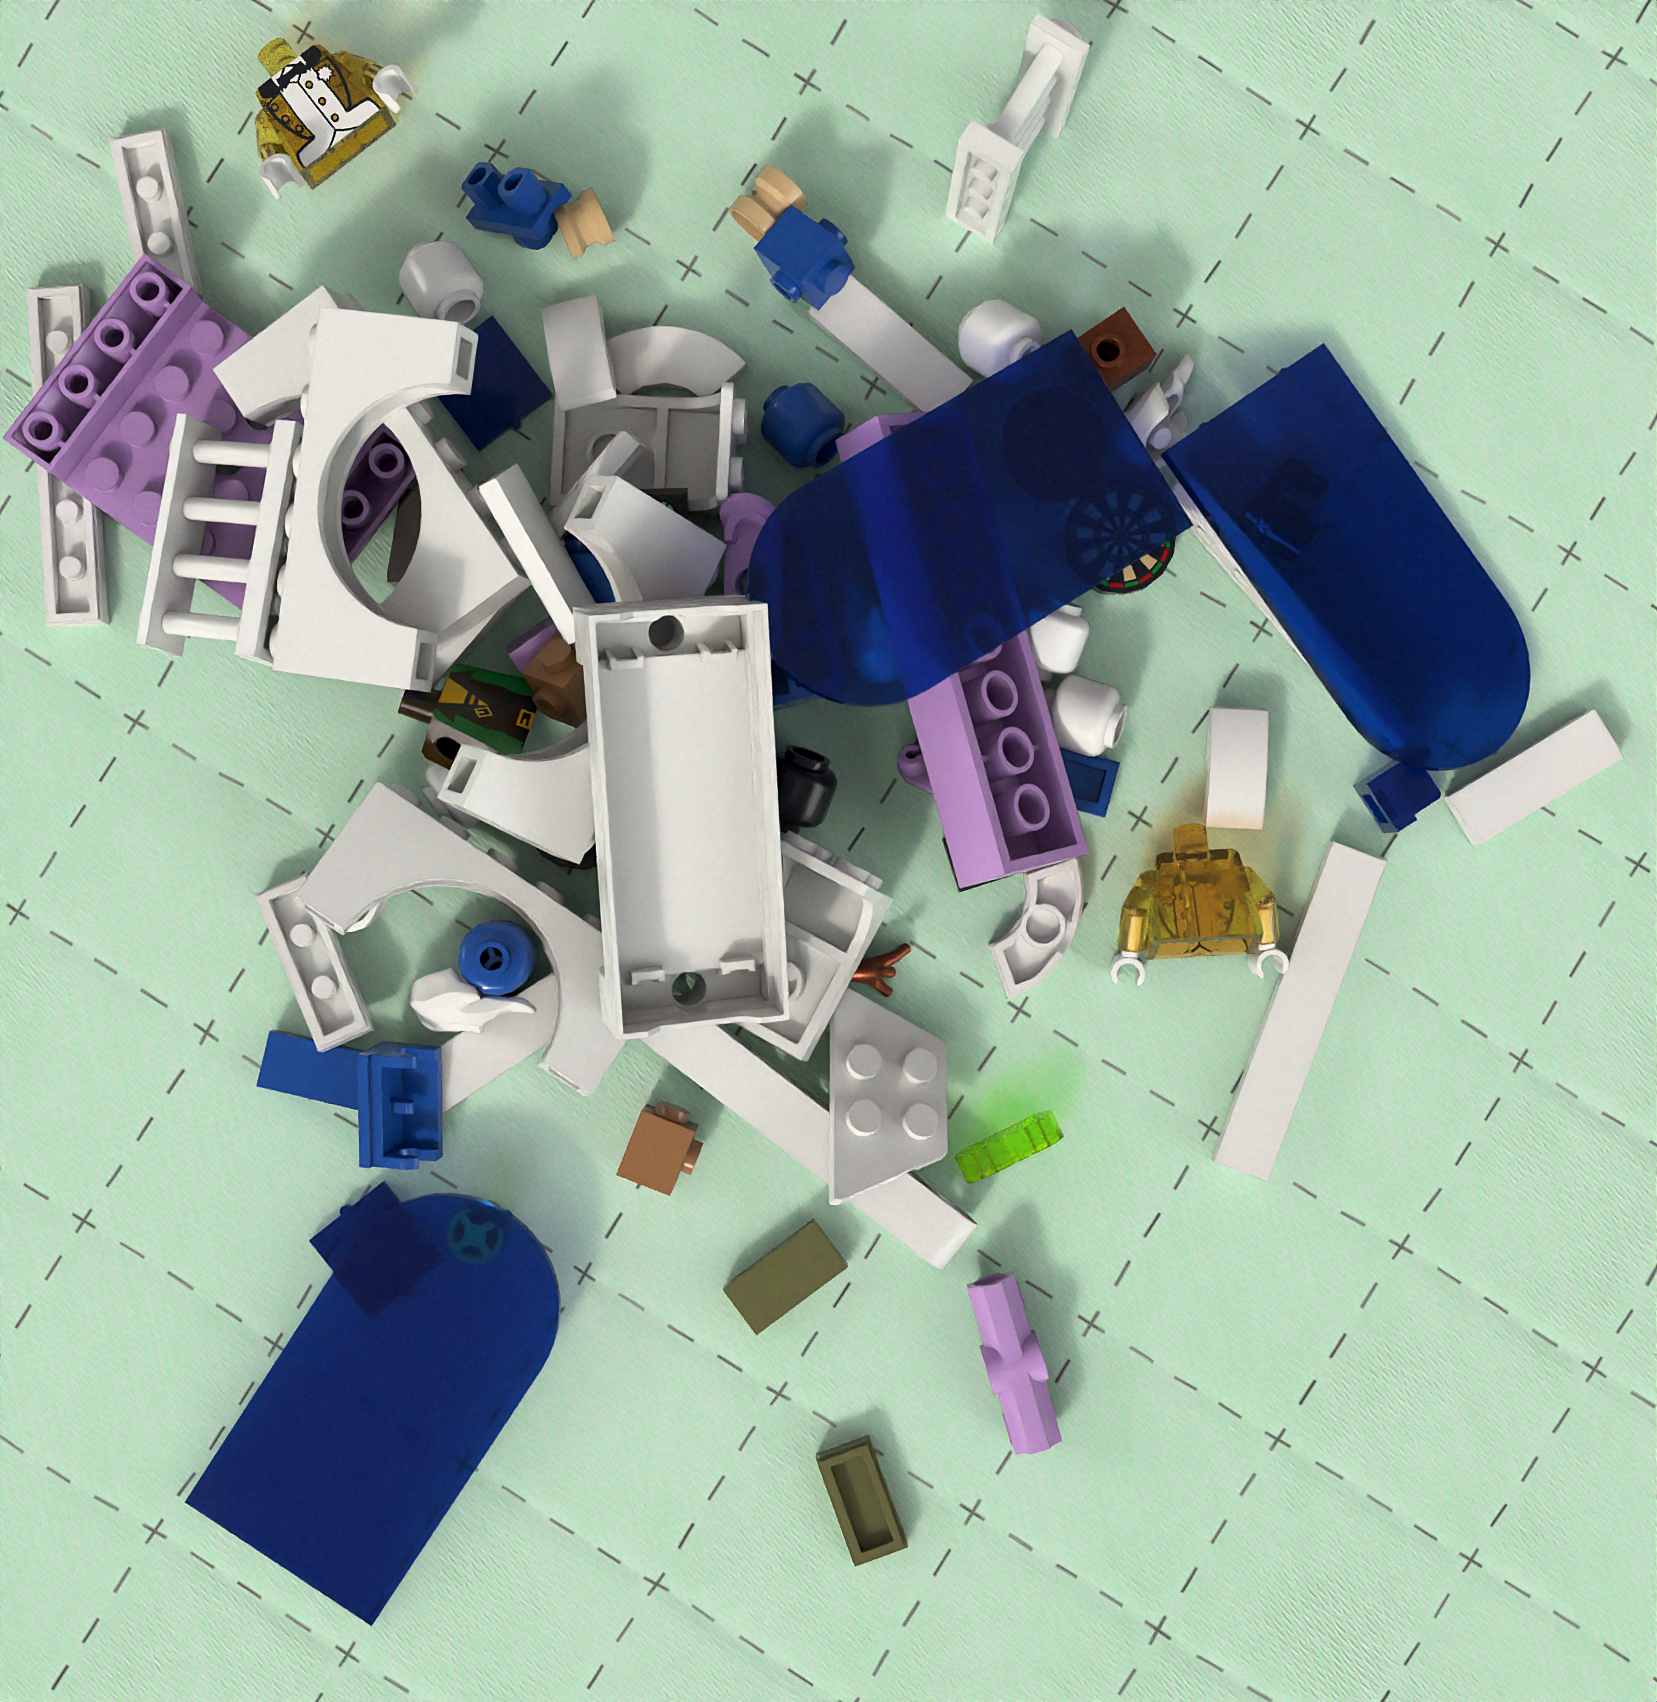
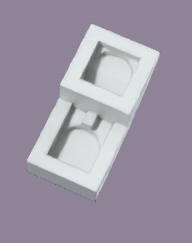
M596 293L543 307L542 317L547 352L561 412L616 398L613 362L606 345L603 312Z
M1210 706L1204 759L1208 766L1202 819L1205 827L1263 830L1268 770L1269 711L1267 709Z

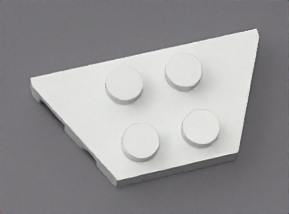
M848 987L830 1018L829 1205L842 1204L852 1196L877 1185L878 1187L885 1185L911 1170H919L937 1162L948 1153L946 1042Z

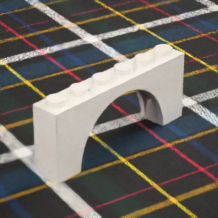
M321 285L213 369L245 418L270 427L275 423V420H280L301 410V395L305 385L310 382L312 358L308 347L309 334L312 326L317 323L319 306L365 311L351 294L347 293L343 297L328 287ZM421 400L401 409L383 422L401 442L414 467L420 489L422 517L420 534L411 563L396 588L379 605L395 618L408 625L425 631L439 633L436 654H438L532 585L504 533L494 520L491 510L479 491L480 485L477 484L472 487L461 469L467 466L464 457L450 439L443 437L440 440L429 421L435 418L434 413L427 402Z
M319 306L318 320L312 326L308 340L309 353L312 358L310 382L305 385L301 395V413L305 419L302 443L297 446L293 456V472L297 478L294 503L288 508L285 518V531L289 538L286 563L282 565L277 579V590L281 598L279 621L272 629L269 642L270 653L274 658L272 670L431 693L439 633L413 627L395 618L374 601L364 589L354 573L344 546L341 527V506L345 483L356 455L366 440L385 420L401 409L427 398L451 394L471 395L478 334L463 324L455 321Z
M589 475L564 529L586 545L596 557L611 584L616 602L704 596L706 589L714 583L719 574V561L727 546L724 542L618 476ZM667 615L662 616L657 621H653L649 627V638L656 648L668 644L674 635L673 622ZM587 719L560 741L533 752L502 755L462 744L437 799L553 856L580 864L584 853L590 850L595 843Z
M377 781L294 895V903L343 936L364 913L375 905L402 892L434 886L462 888L481 893L505 905L517 914L536 935L546 952L555 980V1022L546 1050L537 1065L584 1097L592 1095L628 1041H618L607 1025L602 1022L598 968L604 965L601 920L588 913H585L581 919L563 907L566 898L557 890L541 881H537L535 886H532L516 875L515 872L519 867L507 856L492 848L485 854L467 842L470 833L457 822L443 815L436 821L419 809L422 801L411 791L394 782L388 788Z

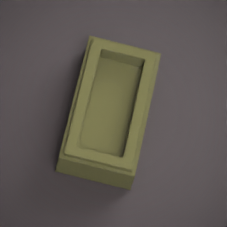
M812 1219L726 1283L722 1290L753 1332L758 1335L848 1268V1263L816 1220Z
M867 1435L817 1453L816 1461L854 1566L856 1567L908 1548L906 1535L870 1436Z

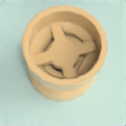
M769 164L765 165L754 178L755 187L751 191L752 195H740L729 208V212L734 220L758 242L790 205L801 212L808 205V199L801 189L783 172Z

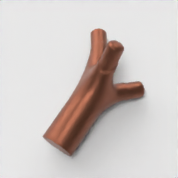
M903 943L889 953L862 959L850 982L866 984L875 988L884 997H889L893 989L881 978H893L896 975V969L892 965L911 952L910 946L907 943Z

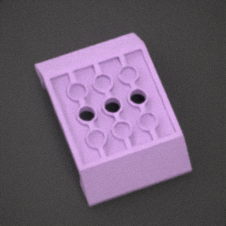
M144 253L9 428L3 439L153 546L170 456L169 446L174 434L177 413L188 414L221 430V441L270 444L275 424L265 430L252 428L249 419L243 416L213 371L217 365L253 339V337L204 303L189 284ZM300 410L280 420L297 421L304 425L305 419ZM383 424L371 434L356 455L344 487L341 506V527L344 546L351 566L417 479L414 467L403 445L395 434ZM242 466L233 475H221L215 469L210 498L260 502L262 500L267 468ZM206 521L200 555L250 560L257 525ZM199 579L242 610L247 583Z

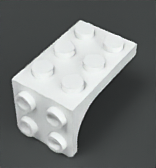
M722 382L721 392L709 396L659 397L617 394L616 398L561 412L555 392L549 506L554 509L620 431L623 432L625 430L633 434L647 448L621 479L637 489L688 488L689 516L720 518L719 511L723 501L728 500V496L731 494L745 493L743 457H736V447L747 446L749 414L746 411V399L737 398L734 382Z
M788 830L784 839H780L790 1020L768 1023H735L801 1061L808 1062L894 899L878 891L883 880L840 857L837 858L833 867L829 864L834 854Z

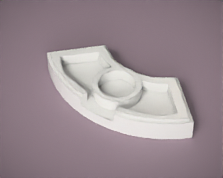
M652 326L622 333L606 341L613 362L616 391L621 395H638L645 390L664 387L689 392L694 397L714 395L721 392L722 382H732L748 368L747 363L724 343L701 332L682 327Z
M1079 857L1022 873L1025 898L1020 916L1007 934L988 944L1008 999L1035 986L1064 957L1063 955L1068 949L1080 923L1083 910L1084 881Z

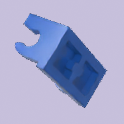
M383 1041L358 1054L359 1167L413 1170L419 1169V1161H437L442 1158L441 1046Z

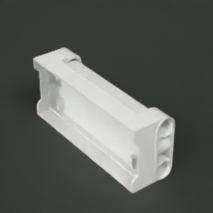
M715 595L573 606L576 662L583 665L604 955V965L598 968L602 1022L607 1025L616 1039L620 1041L645 1038L661 1031L735 1022L768 1023L790 1020L768 604L746 599L745 595ZM667 615L673 622L674 635L668 644L656 648L650 641L649 627L653 621H657L662 616ZM684 972H695L696 980L693 988L685 994L673 995L672 984L676 977Z

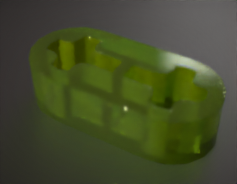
M1045 1110L970 1145L957 1153L954 1158L966 1183L970 1184L998 1173L1054 1145L1064 1137V1134L1052 1110Z

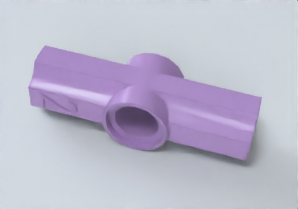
M1013 1271L979 1278L975 1282L967 1284V1289L983 1341V1345L979 1346L994 1396L998 1395L1004 1413L1002 1415L1010 1443L1013 1445L1015 1454H1034L1048 1450L1053 1445L1061 1442L1062 1438L1045 1382L1049 1380L1047 1368L1035 1330H1030L1018 1281H1016Z

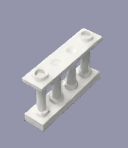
M1039 13L1035 14L1029 26L1014 93L994 124L988 123L984 127L971 119L958 139L945 216L992 245L1005 225L1022 159L1036 136L1042 130L1058 140L1064 129L1090 44L1083 41L1081 33L1070 23L1059 18H1053L1050 21Z
M177 413L174 434L169 446L170 456L143 606L138 618L137 645L172 656L182 657L186 636L236 641L234 655L273 667L274 658L270 653L269 642L272 629L279 621L281 598L277 590V579L279 571L287 559L289 538L285 531V518L288 508L294 503L297 478L293 472V456L297 446L302 443L303 424L297 421L275 420L272 442L270 444L221 441V430L188 414ZM216 464L267 468L262 500L256 502L210 498ZM206 521L257 525L251 559L200 555ZM196 578L247 583L241 617L190 613Z

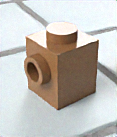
M556 631L523 670L522 675L535 694L532 697L534 704L542 713L553 720L578 728L587 719L583 665L576 662L575 642L568 645L567 642L565 643L560 632Z
M661 1100L658 1101L656 1108L646 1104L641 1110L616 1175L670 1196L680 1171L689 1175L692 1174L703 1146V1142L693 1139L699 1125L688 1121L691 1113L682 1107Z

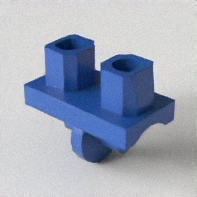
M486 162L477 163L461 187L475 204L466 216V219L475 229L512 235L515 242L522 248L533 250L542 249L551 241L553 235L558 230V224L553 211L558 206L567 204L572 196L563 183L538 180L528 168L516 167L506 175H503L492 163Z

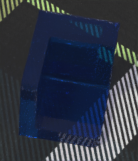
M1423 746L1407 750L1353 785L1383 833L1401 831L1417 820L1415 817L1416 813L1441 797L1440 790L1421 763L1429 757Z

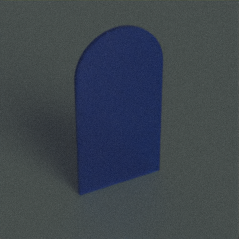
M1071 329L792 492L771 513L756 538L747 571V597L750 602L760 601L768 604L770 656L785 674L797 684L824 699L839 704L856 707L888 706L904 702L928 691L1191 528L1193 523L1105 384L1103 377L1099 374Z
M1324 343L1289 367L1280 369L1276 376L1210 421L1202 422L1198 429L1160 455L1348 721L1369 744L1399 763L1428 771L1460 769L1498 753L1499 749L1508 741L1519 725L1529 697L1531 682L1530 660L1521 626L1502 593Z
M458 1193L425 1194L410 1198L385 1210L372 1220L351 1244L185 1503L372 1626L551 1354L560 1325L561 1296L555 1269L541 1242L510 1210H505L492 1202L471 1195Z

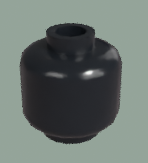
M791 745L787 746L785 752L776 753L780 832L787 833L789 830L798 834L800 828H815L825 820L837 787V778L835 773L828 768L830 760L825 756L807 748Z

